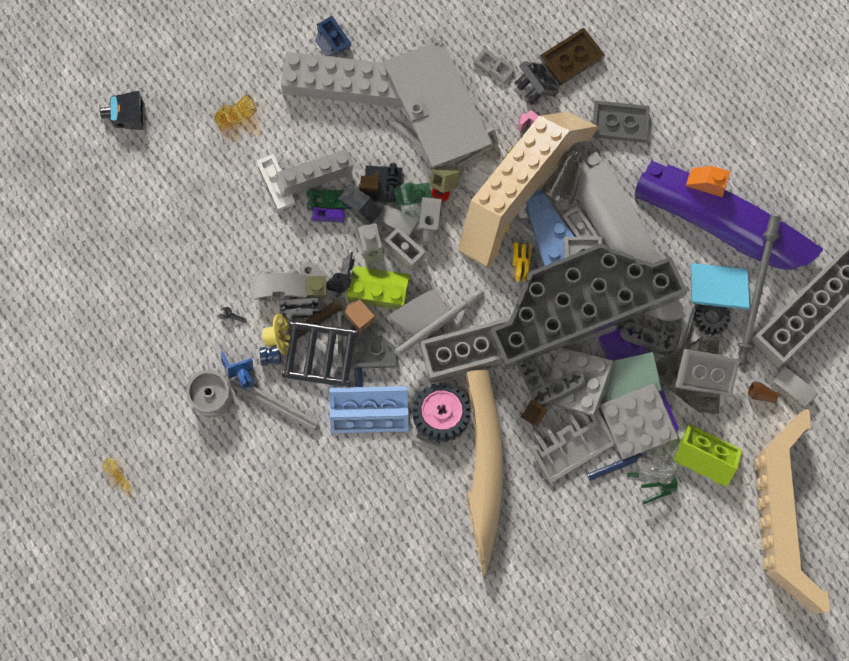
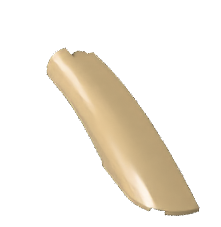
M475 370L469 371L466 374V385L474 419L476 452L471 492L467 493L466 499L482 576H485L493 554L501 512L503 448L499 417L489 371Z

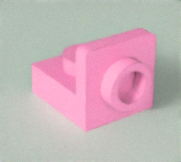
M532 110L528 114L524 113L518 121V130L522 131L528 124L530 128L539 116Z

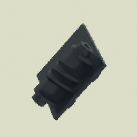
M390 163L388 167L366 165L365 176H375V171H378L380 177L378 197H369L375 202L400 203L403 168L397 167L396 163Z
M353 252L342 262L341 273H335L326 283L327 290L336 292V297H339L350 287L351 277H349V273L353 269L355 259H352Z

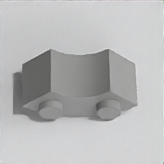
M265 271L253 277L254 300L272 302L307 298V276L299 274L298 271H288L287 273Z

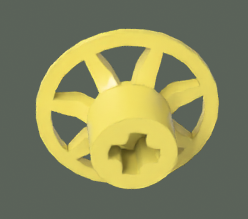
M282 314L275 315L273 327L264 328L262 335L267 347L277 345L278 350L283 355H288L289 344L285 340L289 341L290 335H285V332L290 327L287 319Z

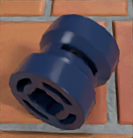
M277 345L271 349L267 347L259 348L261 366H267L270 363L274 365L281 364V354Z

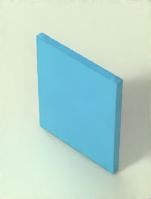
M691 263L692 304L749 310L747 269Z

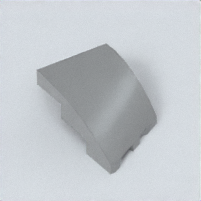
M430 290L391 313L387 320L390 322L395 321L403 327L402 330L415 336L448 312L449 309L435 291ZM451 318L421 341L432 338L440 328L451 324L456 318Z

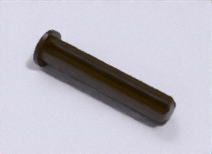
M333 299L331 304L304 322L320 325L338 313V311H342V309ZM299 330L298 339L310 331Z

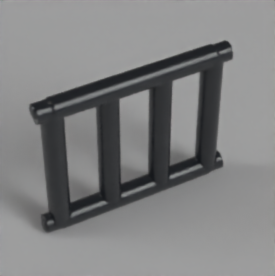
M290 321L289 327L292 329L285 371H282L281 376L288 379L350 387L349 374L355 337H358L359 331ZM299 330L310 331L304 373L293 372ZM318 332L329 334L322 376L311 374ZM336 335L347 336L341 379L330 377Z

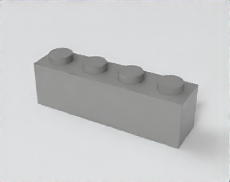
M347 149L279 171L277 172L276 183L284 198L352 174L354 164Z

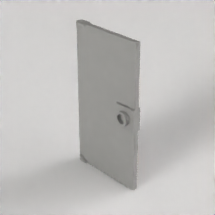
M442 39L383 61L432 168L493 145Z

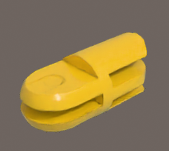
M513 242L512 265L515 266L514 279L516 282L520 281V277L522 283L526 282L529 267L531 266L532 244H528L526 253V244L521 243L518 258V242Z

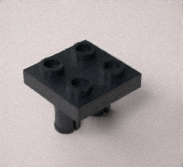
M523 61L519 65L524 74L514 83L518 85L517 88L521 91L529 83L534 86L524 96L525 99H528L527 102L533 105L542 95L555 96L559 93V90L556 88V82L548 77L546 74L547 70L542 64Z

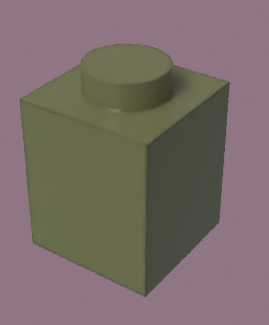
M448 164L432 168L429 186L442 193L456 189L461 171Z
M307 276V298H326V276Z

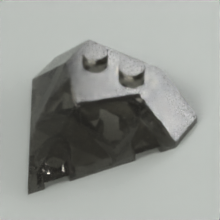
M702 336L693 343L685 345L656 362L660 383L699 413L719 414L720 394L680 389L675 386L684 349L722 355L723 337Z

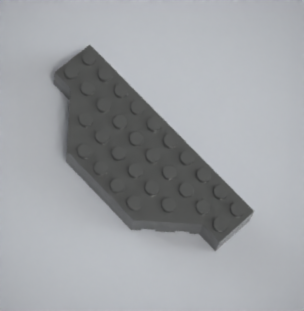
M601 243L529 272L509 322L490 329V337L506 370L684 298L687 289L671 256L655 263L644 262L634 258L633 255L613 250Z

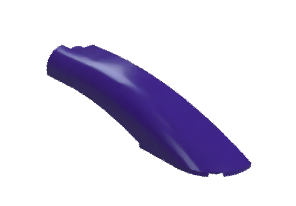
M651 160L645 173L642 172L635 189V197L698 226L732 246L736 251L761 262L766 243L763 234L767 230L769 215L771 216V214L727 190L724 191L723 197L686 187L690 173L670 164L666 167ZM781 221L778 230L779 239H776L773 243L769 266L783 270H794L797 267L807 266L819 257L823 248Z

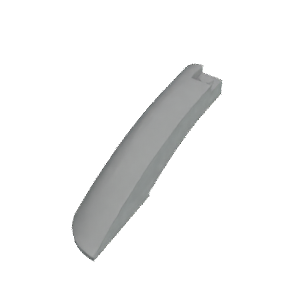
M597 152L584 158L579 155L566 165L563 174L586 211L598 236L602 237V244L607 245L608 248L633 255L634 258L644 262L655 263L660 261L642 222L608 164L602 161ZM679 300L644 313L649 317L653 316L663 321L678 320L686 316Z

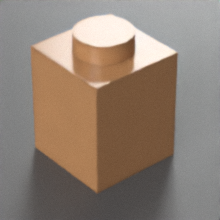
M360 299L357 302H351L346 307V318L360 333L375 322V316Z

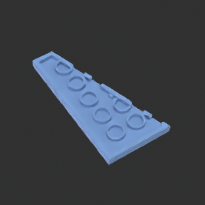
M539 188L526 202V210L533 227V234L538 244L542 264L546 266L564 258L563 238L574 237V235Z

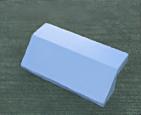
M408 386L330 388L331 433L409 432Z

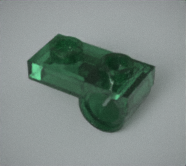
M429 182L420 184L406 183L394 188L398 207L421 204L422 197L432 198Z

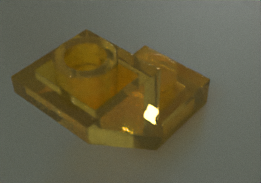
M244 95L235 105H223L213 116L220 131L248 120L257 109L251 96Z

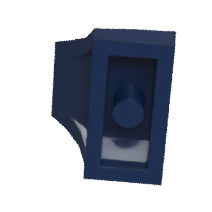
M333 16L317 24L318 33L315 42L325 56L338 54L352 46L350 40Z

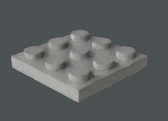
M560 347L546 384L575 370L582 372L587 382L581 390L551 405L596 417L615 363L612 360ZM575 377V378H574V379H575L574 382H575L576 384H578V383H579V378H578V377ZM566 381L565 383L568 385L569 388H571L569 382ZM557 385L554 390L555 393L563 392L564 385ZM542 394V396H541V398H540L541 401H544V395H543V394Z
M656 383L600 404L622 460L678 438Z

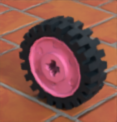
M439 383L438 385L432 384L431 387L427 386L423 392L421 391L418 394L413 406V422L418 432H421V435L424 437L427 436L428 440H436L439 443L440 441L448 442L449 440H455L457 436L462 435L468 426L471 414L469 400L467 396H464L462 390L459 391L456 386L454 388L451 387V384L443 385V383ZM441 410L445 411V414L443 413L442 415H439L438 412H441Z

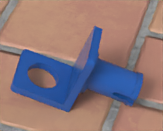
M221 351V362L228 378L237 376L243 389L247 388L246 383L248 388L251 387L253 381L248 372L253 370L252 358L230 365L224 351Z

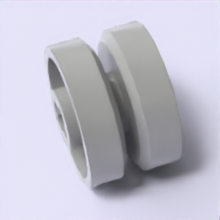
M204 370L196 373L187 384L186 395L189 403L199 414L205 417L222 415L232 403L233 393L231 386L222 374L214 370Z

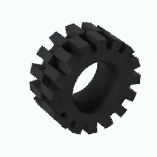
M699 305L694 314L695 325L700 328V332L704 331L706 335H718L729 325L731 320L729 315L731 312L730 310L727 311L728 307ZM706 312H716L719 315V322L716 324L707 322L705 318Z

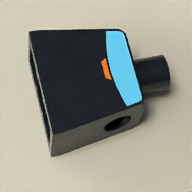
M140 91L110 97V107L100 108L101 119L110 118L114 128L143 130V97Z

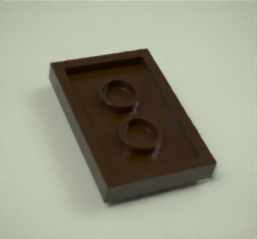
M582 28L542 53L539 59L561 86L602 60L605 54L586 29Z

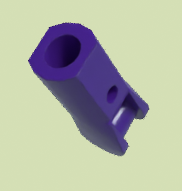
M312 208L313 217H311V221L345 223V210ZM321 213H326V217H320Z

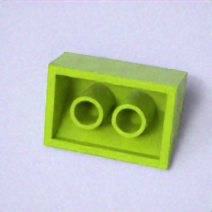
M354 266L350 276L351 284L347 292L348 302H357L360 299L364 305L395 310L405 305L410 274Z
M689 423L675 451L673 460L679 465L686 466L697 474L704 475L715 483L727 487L737 471L742 449Z

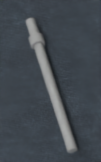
M478 289L473 294L465 296L458 305L395 349V354L397 356L402 355L462 310L470 308L475 304L476 300L484 295V291Z

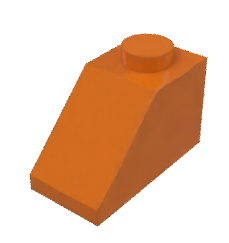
M715 166L692 168L686 187L723 197L731 171Z

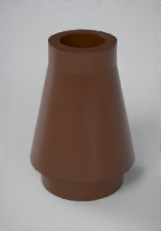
M753 381L748 389V396L753 400L776 403L779 397L778 392L773 391L759 381Z

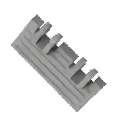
M598 411L596 417L590 416L592 422L587 414L578 412V415L585 424L581 427L578 425L574 415L571 413L567 414L571 425L556 433L560 440L559 442L548 426L544 428L546 436L552 443L548 447L538 432L534 434L538 445L530 448V451L549 483L554 482L616 444Z

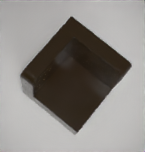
M375 171V176L361 175L359 191L367 196L378 197L379 172Z
M531 399L521 418L538 427L548 409Z

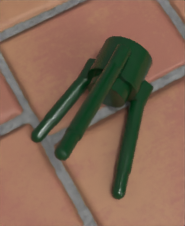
M627 473L628 477L658 478V482L642 484L641 488L659 486L660 491L663 492L643 500V504L671 495V491L678 489L675 475L668 476L667 473Z

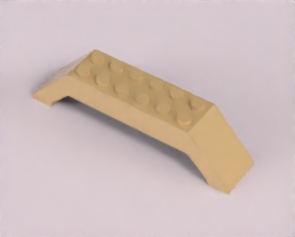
M570 112L539 116L471 200L458 250L486 268H489L499 255L498 251L507 226L569 148L577 142H588L598 130V126Z
M804 409L794 416L754 459V470L758 472L755 485L756 490H759L760 498L757 499L758 510H761L762 518H759L760 530H763L764 537L761 538V548L765 550L763 569L767 570V575L809 611L813 614L830 612L828 591H822L801 571L789 450L801 435L811 429L809 409Z

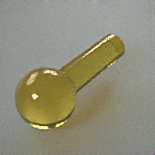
M114 458L105 459L102 463L104 472L111 473L125 491L128 490L131 485L117 469V461Z

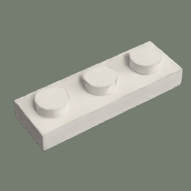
M274 154L258 160L257 164L278 211L295 205L296 203L292 195L283 198L276 183L277 172L281 171Z

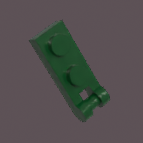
M307 190V197L309 198L307 210H312L313 207L347 210L337 199L344 190ZM316 198H322V203H317Z

